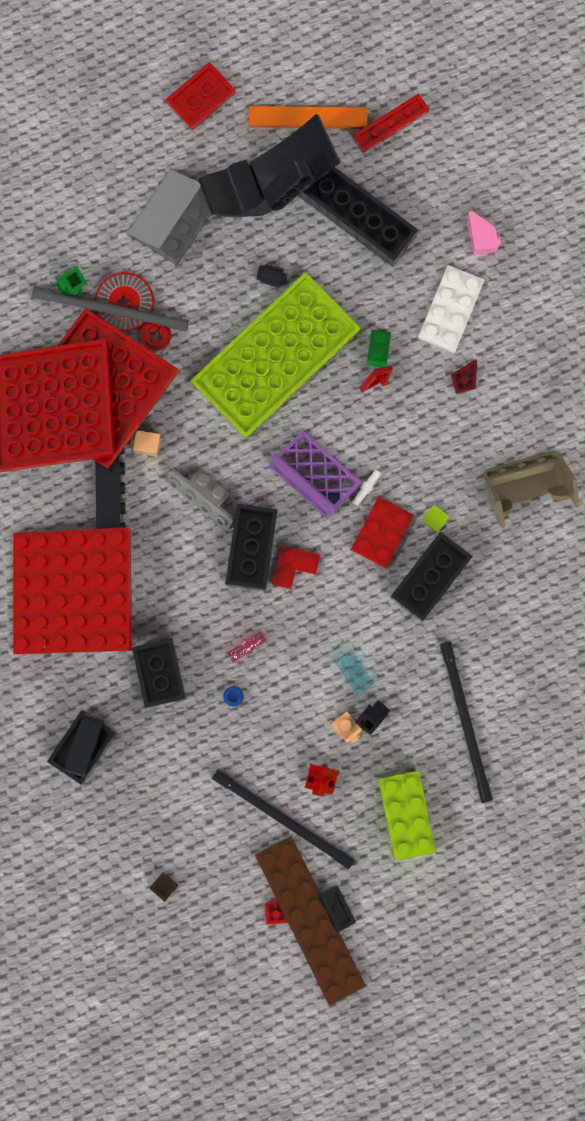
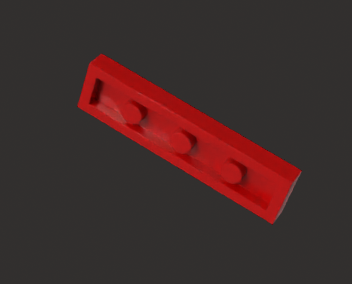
M418 93L353 134V139L361 151L365 153L427 114L430 109Z

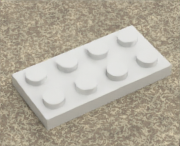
M447 265L418 339L455 353L484 279Z

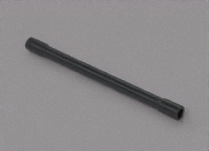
M452 642L442 643L439 645L451 682L477 781L481 803L493 801V797L485 775L455 662L456 658Z
M217 769L211 778L332 857L333 860L348 870L354 863L355 859L329 844L234 781L233 778L221 770Z

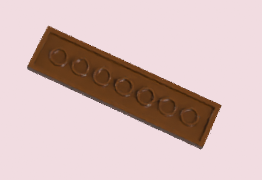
M292 836L255 854L328 1005L330 1006L366 987L340 933H336L318 897L320 892Z

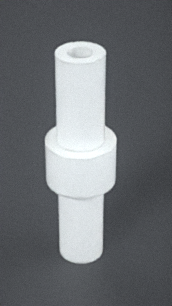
M375 470L369 479L362 483L360 486L361 490L352 500L354 505L359 506L365 496L372 492L374 489L373 485L382 475L379 471Z

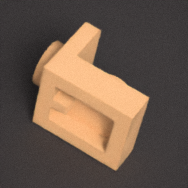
M347 711L331 724L346 743L351 741L353 744L362 736L360 732L363 729L355 723V720Z

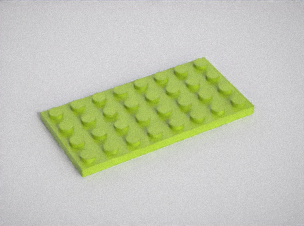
M305 272L190 382L247 439L342 349L361 328Z

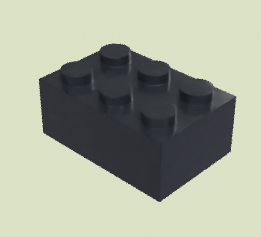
M172 638L132 647L145 708L187 699L177 652Z
M85 710L80 711L47 760L49 764L80 785L86 782L118 734V732L104 724L85 778L66 772L65 766L81 719L84 714L91 715Z

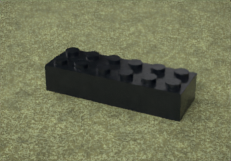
M337 168L332 169L298 195V197L392 267L417 237V228Z

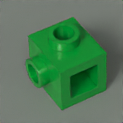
M78 266L70 267L55 276L57 280L56 286L64 294L76 295L83 290V286L88 284Z

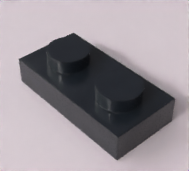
M338 885L318 895L336 933L356 923Z

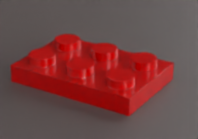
M208 62L165 99V102L192 131L232 97L236 90Z
M378 496L350 551L386 569L414 515Z

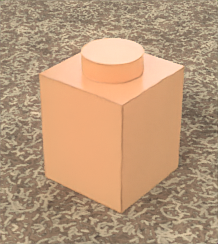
M136 430L135 436L131 437L130 447L133 448L134 453L158 457L161 435Z

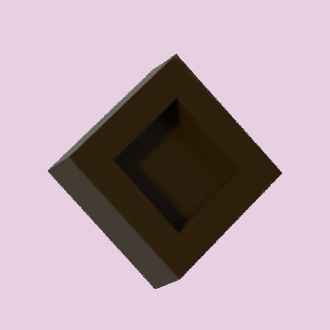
M162 872L149 889L165 902L179 885Z

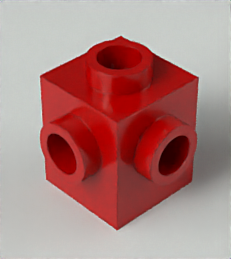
M310 764L305 788L313 790V795L324 797L325 793L333 795L338 770Z

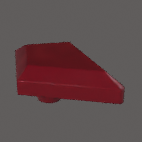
M477 359L451 374L456 394L476 389Z

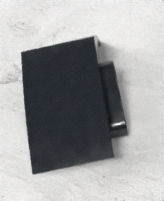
M315 114L286 139L249 163L247 160L232 163L224 170L200 177L198 181L211 215L226 217L263 216L271 211L283 209L296 196L324 177L341 162L320 116Z

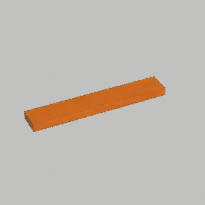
M249 106V127L300 128L315 114H318L325 128L363 129L367 126V107Z

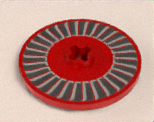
M122 272L111 275L101 283L96 292L95 301L123 306L119 301H123V298L126 297L130 301L126 303L127 308L153 313L154 295L152 289L142 277L136 274ZM96 311L99 318L121 332L134 331L146 323Z

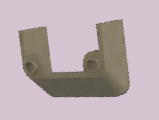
M547 452L485 470L483 473L491 507L501 528L505 527L504 516L509 515L513 511V503L549 493L552 498L559 501L570 497L575 507H580L576 478L558 452Z

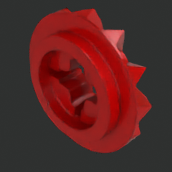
M146 322L142 326L139 336L144 347L157 352L164 350L170 344L172 334L170 328ZM159 330V336L162 339L156 338L155 341L152 342L153 337L150 335V333H156V331Z

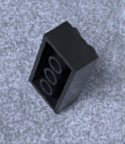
M237 503L225 581L226 586L266 592L278 509Z
M440 532L390 598L419 621L423 622L473 556Z

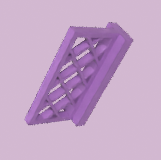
M303 430L278 455H275L270 460L269 467L328 520L362 484L360 480ZM304 438L309 443V449H298L297 443ZM287 453H295V462L287 463L283 457ZM298 453H309L310 462H298ZM312 453H321L324 456V462H312ZM310 466V476L299 474L298 467ZM312 466H324V475L313 476ZM327 466L338 468L339 475H327ZM327 479H339V489H328ZM341 479H350L354 485L349 489H342ZM313 480H325V489H316L313 486ZM328 493H339L340 499L335 505L328 499Z

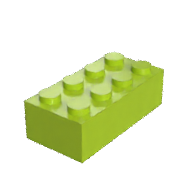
M417 770L377 778L394 860L398 861L436 853L420 772Z

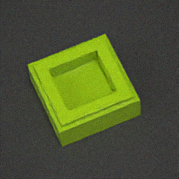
M433 505L421 522L438 533L450 516Z

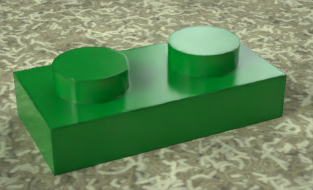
M371 329L366 365L387 367L391 332Z

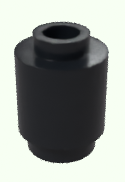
M265 264L259 266L256 279L261 281L262 284L280 288L281 285L286 283L287 273H285L284 268Z

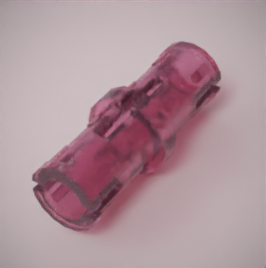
M261 630L246 641L245 639L242 640L240 645L226 652L229 657L237 653V655L231 658L233 663L248 653L250 655L253 653L252 650L268 642L265 637L257 641L258 638L263 636Z

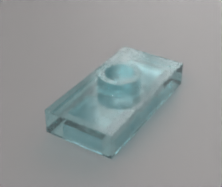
M352 650L335 660V663L356 695L374 684Z

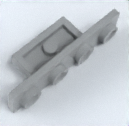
M175 469L169 472L166 482L172 488L185 496L188 501L196 505L220 527H223L225 530L231 527L235 518L221 507L228 500L231 493L201 469L190 480H187Z

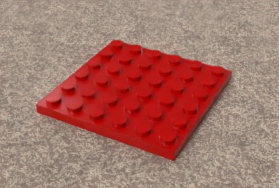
M85 308L57 346L100 339L108 340L115 456L94 460L109 469L177 376L179 370Z
M107 339L0 355V473L115 456L109 343Z
M131 528L13 533V654L132 651Z

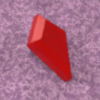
M392 366L374 369L360 387L361 393L380 383L382 386L388 385V379L393 371Z
M277 899L265 903L266 925L287 923Z

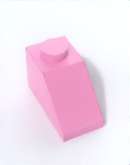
M473 211L469 212L467 221L473 255L497 252L498 247L501 246L500 234L496 233V228Z

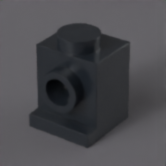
M377 700L373 706L369 704L355 723L371 735L391 710Z

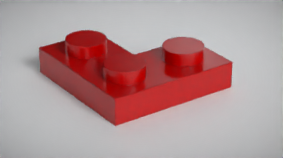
M281 545L272 585L291 590L296 570L316 575L320 555Z

